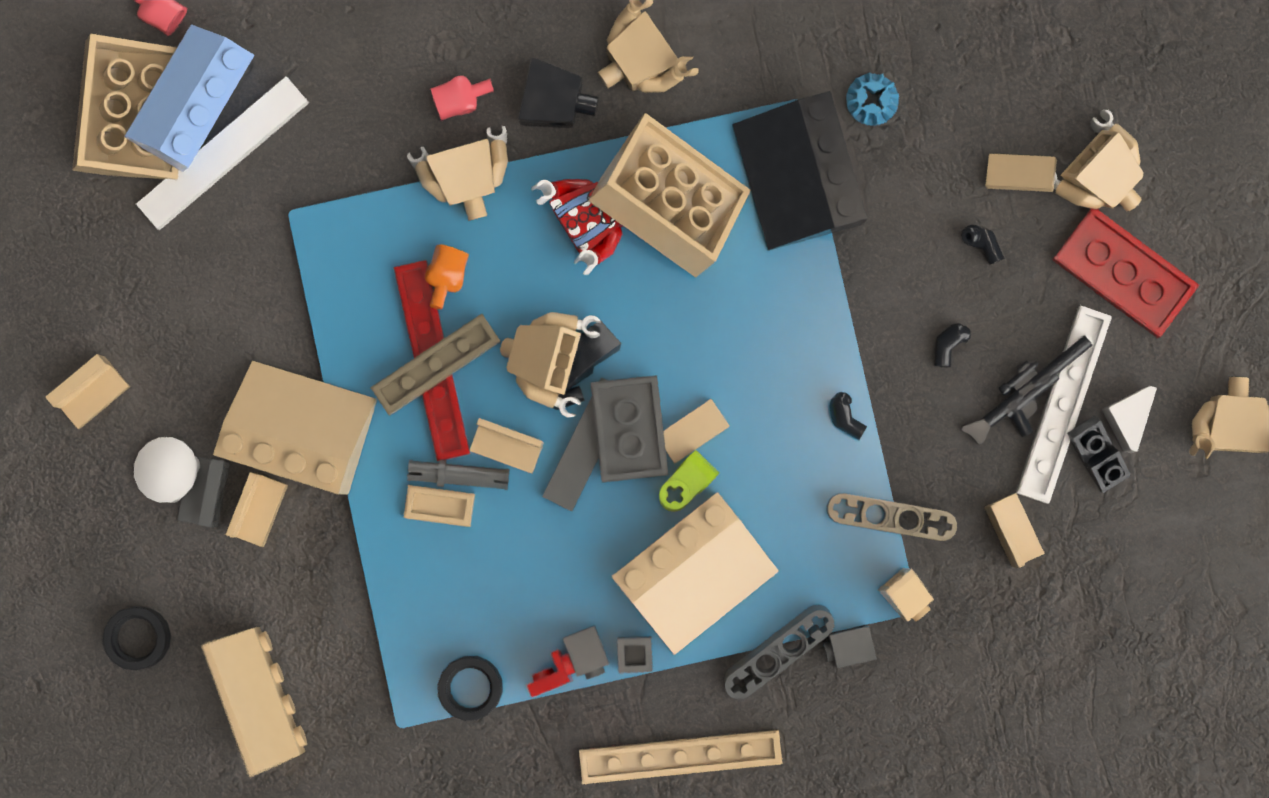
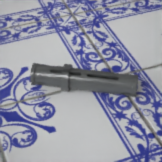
M409 460L407 481L437 483L439 487H444L445 484L508 490L510 469L447 464V460H440L439 463Z

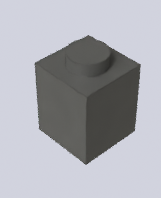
M595 625L563 638L577 677L585 674L587 680L605 673L604 666L609 665V660Z
M867 625L830 633L827 636L828 642L823 643L827 662L833 661L836 668L877 659L870 628Z
M651 636L617 638L618 673L653 672Z

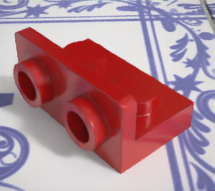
M561 650L551 652L558 672L554 673L553 668H548L531 675L534 682L527 684L531 698L573 681L571 674L575 673V669L569 654L563 655Z

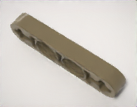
M837 494L827 504L829 518L839 524L936 541H946L952 538L957 530L955 517L951 513L942 510L850 494ZM841 499L846 500V506L858 508L857 501L863 502L859 512L860 522L854 521L857 514L846 513L843 518H839L838 512L833 510L834 504H840ZM879 505L884 510V519L881 523L872 524L867 520L866 511L869 506ZM906 510L914 512L917 516V524L911 530L903 529L899 524L900 514ZM923 512L929 513L928 521H939L940 516L945 517V523L950 524L949 530L943 531L942 536L937 535L938 530L936 528L925 527L926 534L920 533L924 524Z

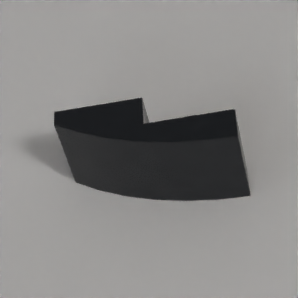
M602 321L601 323H595L587 329L590 332H598L600 334L598 337L590 338L584 332L581 333L566 390L593 374L596 365L620 350L621 342Z
M1093 416L1067 433L1084 466L1102 493H1105L1131 476L1120 451L1112 445L1099 418Z

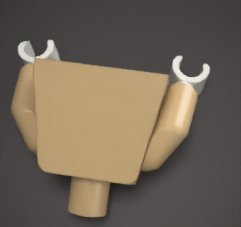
M1102 110L1100 116L1107 123L1102 124L1096 118H1092L1091 128L1099 134L1061 174L1064 180L1059 181L1055 172L1054 189L1057 195L1078 206L1098 209L1102 206L1114 208L1120 204L1126 211H1130L1141 202V197L1133 189L1143 178V171L1139 166L1138 142L1119 124L1114 125L1112 123L1113 114L1111 111Z
M502 126V134L499 136L492 135L491 128L489 127L487 128L488 139L428 155L425 148L420 147L423 154L419 159H413L410 153L407 154V158L415 169L422 187L439 202H448L449 205L463 202L468 221L488 216L482 196L495 193V188L503 182L508 164L507 132L505 126Z
M549 312L533 320L530 325H520L516 330L514 339L506 338L503 340L500 352L503 357L509 358L506 367L507 371L516 375V383L528 399L549 408L556 406L565 417L576 416L573 413L567 412L565 405L568 401L581 405L579 399L576 397L563 399L558 397V394L564 395L581 335V333L576 332V329L583 330L587 337H598L600 335L598 332L587 331V325L590 322L601 323L596 316L591 315L583 320H579L578 316Z

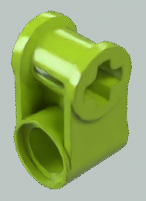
M695 450L661 487L659 494L660 504L664 509L671 512L682 510L720 472ZM669 488L672 491L680 489L682 491L680 495L682 502L673 501L670 504L667 501L669 494L666 490Z

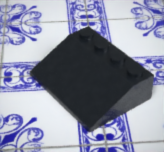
M831 91L802 98L732 124L768 251L865 223L867 215Z

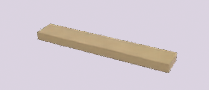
M779 730L579 750L582 784L782 764Z

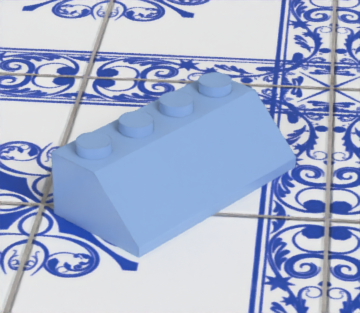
M191 24L124 137L178 170L185 171L195 158L254 55L224 36Z

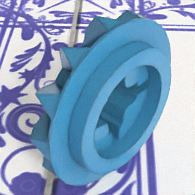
M867 73L853 81L847 91V108L850 114L862 124L872 126L883 124L894 115L898 108L899 93L895 88L894 82L887 79L883 74ZM866 90L872 94L883 91L878 99L880 107L874 103L862 107L868 97L865 93Z

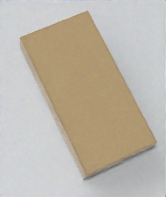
M989 154L986 187L987 189L1053 192L1057 159L1050 156Z
M712 399L664 430L665 449L674 464L730 427Z
M408 485L404 518L471 527L475 494Z

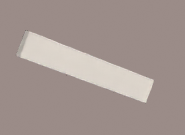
M286 76L197 152L189 168L183 172L179 170L177 180H163L136 205L158 230H161L309 104V102Z
M1081 305L1078 307L1063 352L1084 335L1093 346L1057 374L1059 380L1051 386L1016 490L1017 494L1046 504L1050 503L1070 443L1067 433L1075 428L1112 316Z

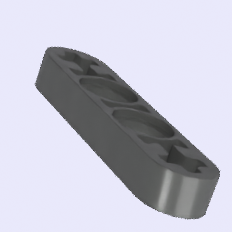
M813 605L807 608L731 666L723 677L727 694L735 699H745L829 636L834 629V619L829 609L822 605ZM815 616L820 619L824 618L825 625L822 627L818 625L813 626L812 618ZM804 625L805 630H808L810 634L808 639L803 630L799 628L800 626ZM791 634L798 635L801 638V642L797 648L789 650L783 647V640L786 636ZM762 655H771L775 661L771 668L763 670L756 666L757 659ZM748 666H751L752 671L757 676V678L754 679L752 673L749 674L747 669ZM738 677L740 680L744 679L745 686L742 688L739 685L734 686L732 679Z

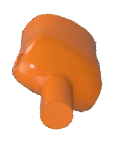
M438 244L435 246L433 258L425 273L426 282L435 287L430 307L442 310L447 292L455 293L460 291L464 281L465 267L469 257L468 253L447 245Z

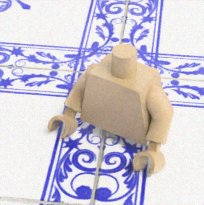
M629 0L630 3L627 4L616 18L607 38L608 46L606 51L612 63L597 72L604 85L610 88L624 79L631 91L639 89L643 93L666 92L681 82L684 77L696 76L699 71L698 68L686 70L687 62L692 60L693 57L684 56L678 59L646 11L641 14V10L650 7L653 4V0H646L644 4L639 0Z
M1229 377L1228 396L1211 397L1210 401L1203 404L1192 420V438L1194 443L1190 448V454L1195 456L1199 448L1205 451L1206 459L1210 457L1213 450L1249 453L1269 452V405H1267L1265 398L1249 397V378Z

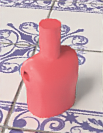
M134 0L140 4L137 17L167 36H170L177 29L187 13V8L175 0Z
M457 76L447 83L430 88L441 121L475 111L477 108L476 97L494 92L490 79L472 85L465 76Z

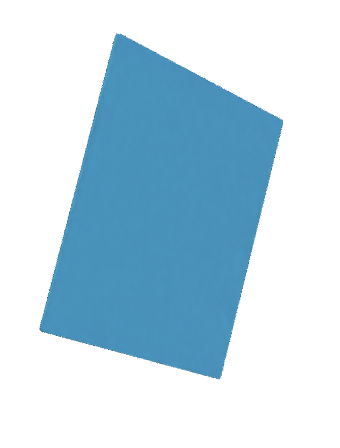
M798 99L666 128L750 189L732 124ZM628 136L508 162L502 184L495 188V193L482 196L488 216L468 221L463 202L449 205L448 202H439L422 187L420 182L297 208L289 212V222L324 383L377 399L370 387L414 359L394 267L427 260L429 266L436 245L451 246L468 253L469 257L460 291L455 293L447 292L443 309H438L444 338L480 314H483L501 341L453 374L469 449L478 428L477 421L479 418L544 442L533 474L471 451L469 455L447 460V464L510 469L508 490L445 484L444 487H439L437 483L407 481L409 460L439 463L435 454L423 396H419L391 416L387 414L377 399L352 485L347 495L393 713L398 727L405 728L452 717L443 708L439 700L438 682L444 669L451 662L463 656H478L487 659L498 669L502 678L503 688L499 704L496 706L500 707L652 673H618V637L651 636L653 672L754 650L813 605H822L829 609L834 619V629L832 632L900 617L878 589L902 568L909 569L901 534L839 524L832 521L827 514L828 501L837 494H850L894 502L832 233L768 251L750 191L716 262L696 278L624 226L621 227L623 235L613 255L596 265L589 275H584L583 272L588 265L583 261L574 264L579 253L550 207L549 201L553 199L551 198L544 204L539 205L536 200L544 196V194L539 189L532 191L531 188L541 180L554 182L563 179H589L593 183L599 182ZM549 312L578 316L579 320H583L591 315L596 316L621 342V348L618 352L596 365L593 374L573 386H580L585 400L581 402V405L574 404L566 407L567 412L576 415L573 417H565L561 414L560 410L549 408L528 399L517 385L516 375L507 371L506 367L509 358L503 357L500 352L503 340L506 338L514 339L516 330L520 325H530L533 320ZM590 322L587 325V329L594 325L596 322ZM576 329V332H584L583 330ZM657 375L663 431L710 399L713 400L730 425L726 430L696 449L720 474L680 511L671 512L664 509L660 504L659 494L663 484L676 472L675 470L689 455L674 464L667 452V476L605 483L601 481L598 459L573 511L542 497L592 397L591 382H599L601 377L609 381ZM838 392H845L852 398V403L850 404L852 418L867 426L859 440L838 429L832 423L829 405L831 399ZM408 485L475 494L471 527L404 518ZM669 488L666 490L669 494L667 501L670 504L673 501L682 502L680 499L682 491L680 489L672 491ZM718 492L779 572L674 655L612 576ZM841 499L840 504H834L833 510L838 512L839 518H843L846 513L857 514L854 521L860 522L859 512L863 502L857 501L858 508L846 506V500ZM879 505L869 506L866 511L867 520L872 524L881 523L884 519V510ZM813 617V626H824V618ZM595 625L609 660V665L604 666L605 673L586 680L585 674L577 677L575 672L571 674L572 682L531 698L527 688V684L534 682L531 675L548 668H553L554 673L558 672L551 652L561 650L563 655L568 654L563 638ZM804 625L800 626L799 628L803 630L806 638H809L808 630H805ZM791 634L784 638L783 643L800 640L801 638L798 635ZM465 668L453 677L451 694L460 706L476 708L488 699L490 683L487 676L480 670Z

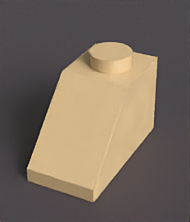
M902 568L878 589L904 621H909L913 618L916 622L930 611L928 604L934 600L915 572L908 568Z

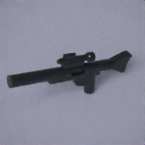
M1084 335L1039 373L1035 371L1039 365L1036 361L1031 364L1028 361L1024 362L1017 368L1019 373L1009 382L1003 383L999 387V391L1003 395L1011 392L1013 387L1016 391L984 416L983 419L966 424L961 427V430L971 435L981 445L990 428L1005 416H1008L1014 421L1021 437L1032 433L1033 429L1028 418L1037 410L1035 399L1059 380L1058 373L1086 352L1093 344Z

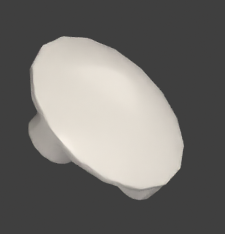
M159 437L148 442L139 451L134 463V478L138 489L147 498L159 503H175L192 489L197 472L200 469V462L183 441L173 437Z

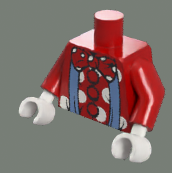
M563 179L554 182L541 180L531 188L532 191L539 189L544 194V196L536 200L537 204L542 205L549 199H553L549 201L550 207L579 253L574 264H577L579 261L585 262L588 267L583 274L589 275L596 265L613 255L623 235L621 229L623 225L588 201L598 182L593 183L589 179Z

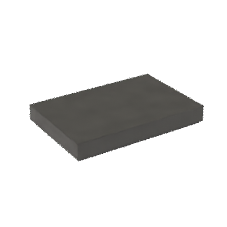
M657 375L591 382L602 483L667 476L668 466Z

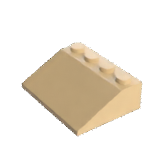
M96 34L88 36L85 41L72 171L111 176L178 179L179 170L124 137L177 47Z
M645 113L600 178L588 201L696 278L716 262L751 190Z
M252 361L223 421L213 455L335 494H349L377 399Z
M717 492L616 572L612 578L675 655L779 571Z
M255 627L202 645L249 776L261 773L305 752L304 745H307V739L302 727H296L292 714L296 713L291 696L289 694L285 695L280 684L284 682L283 673L279 664H273L269 651L273 648L267 632H261L260 627Z

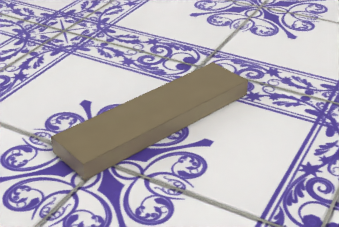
M480 314L370 388L387 414L391 416L501 341L483 314Z

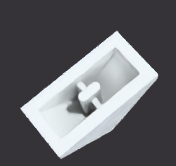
M1152 386L1142 388L1102 409L1123 451L1128 453L1138 452L1157 388Z

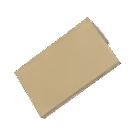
M96 354L49 393L46 398L53 407L61 409L77 429H80L130 388V386L106 357Z
M479 418L477 421L478 428L469 451L533 474L544 442Z
M250 472L226 535L264 547L288 485L258 473Z
M1017 493L984 507L1012 567L1020 568L1025 565V562L1045 554Z

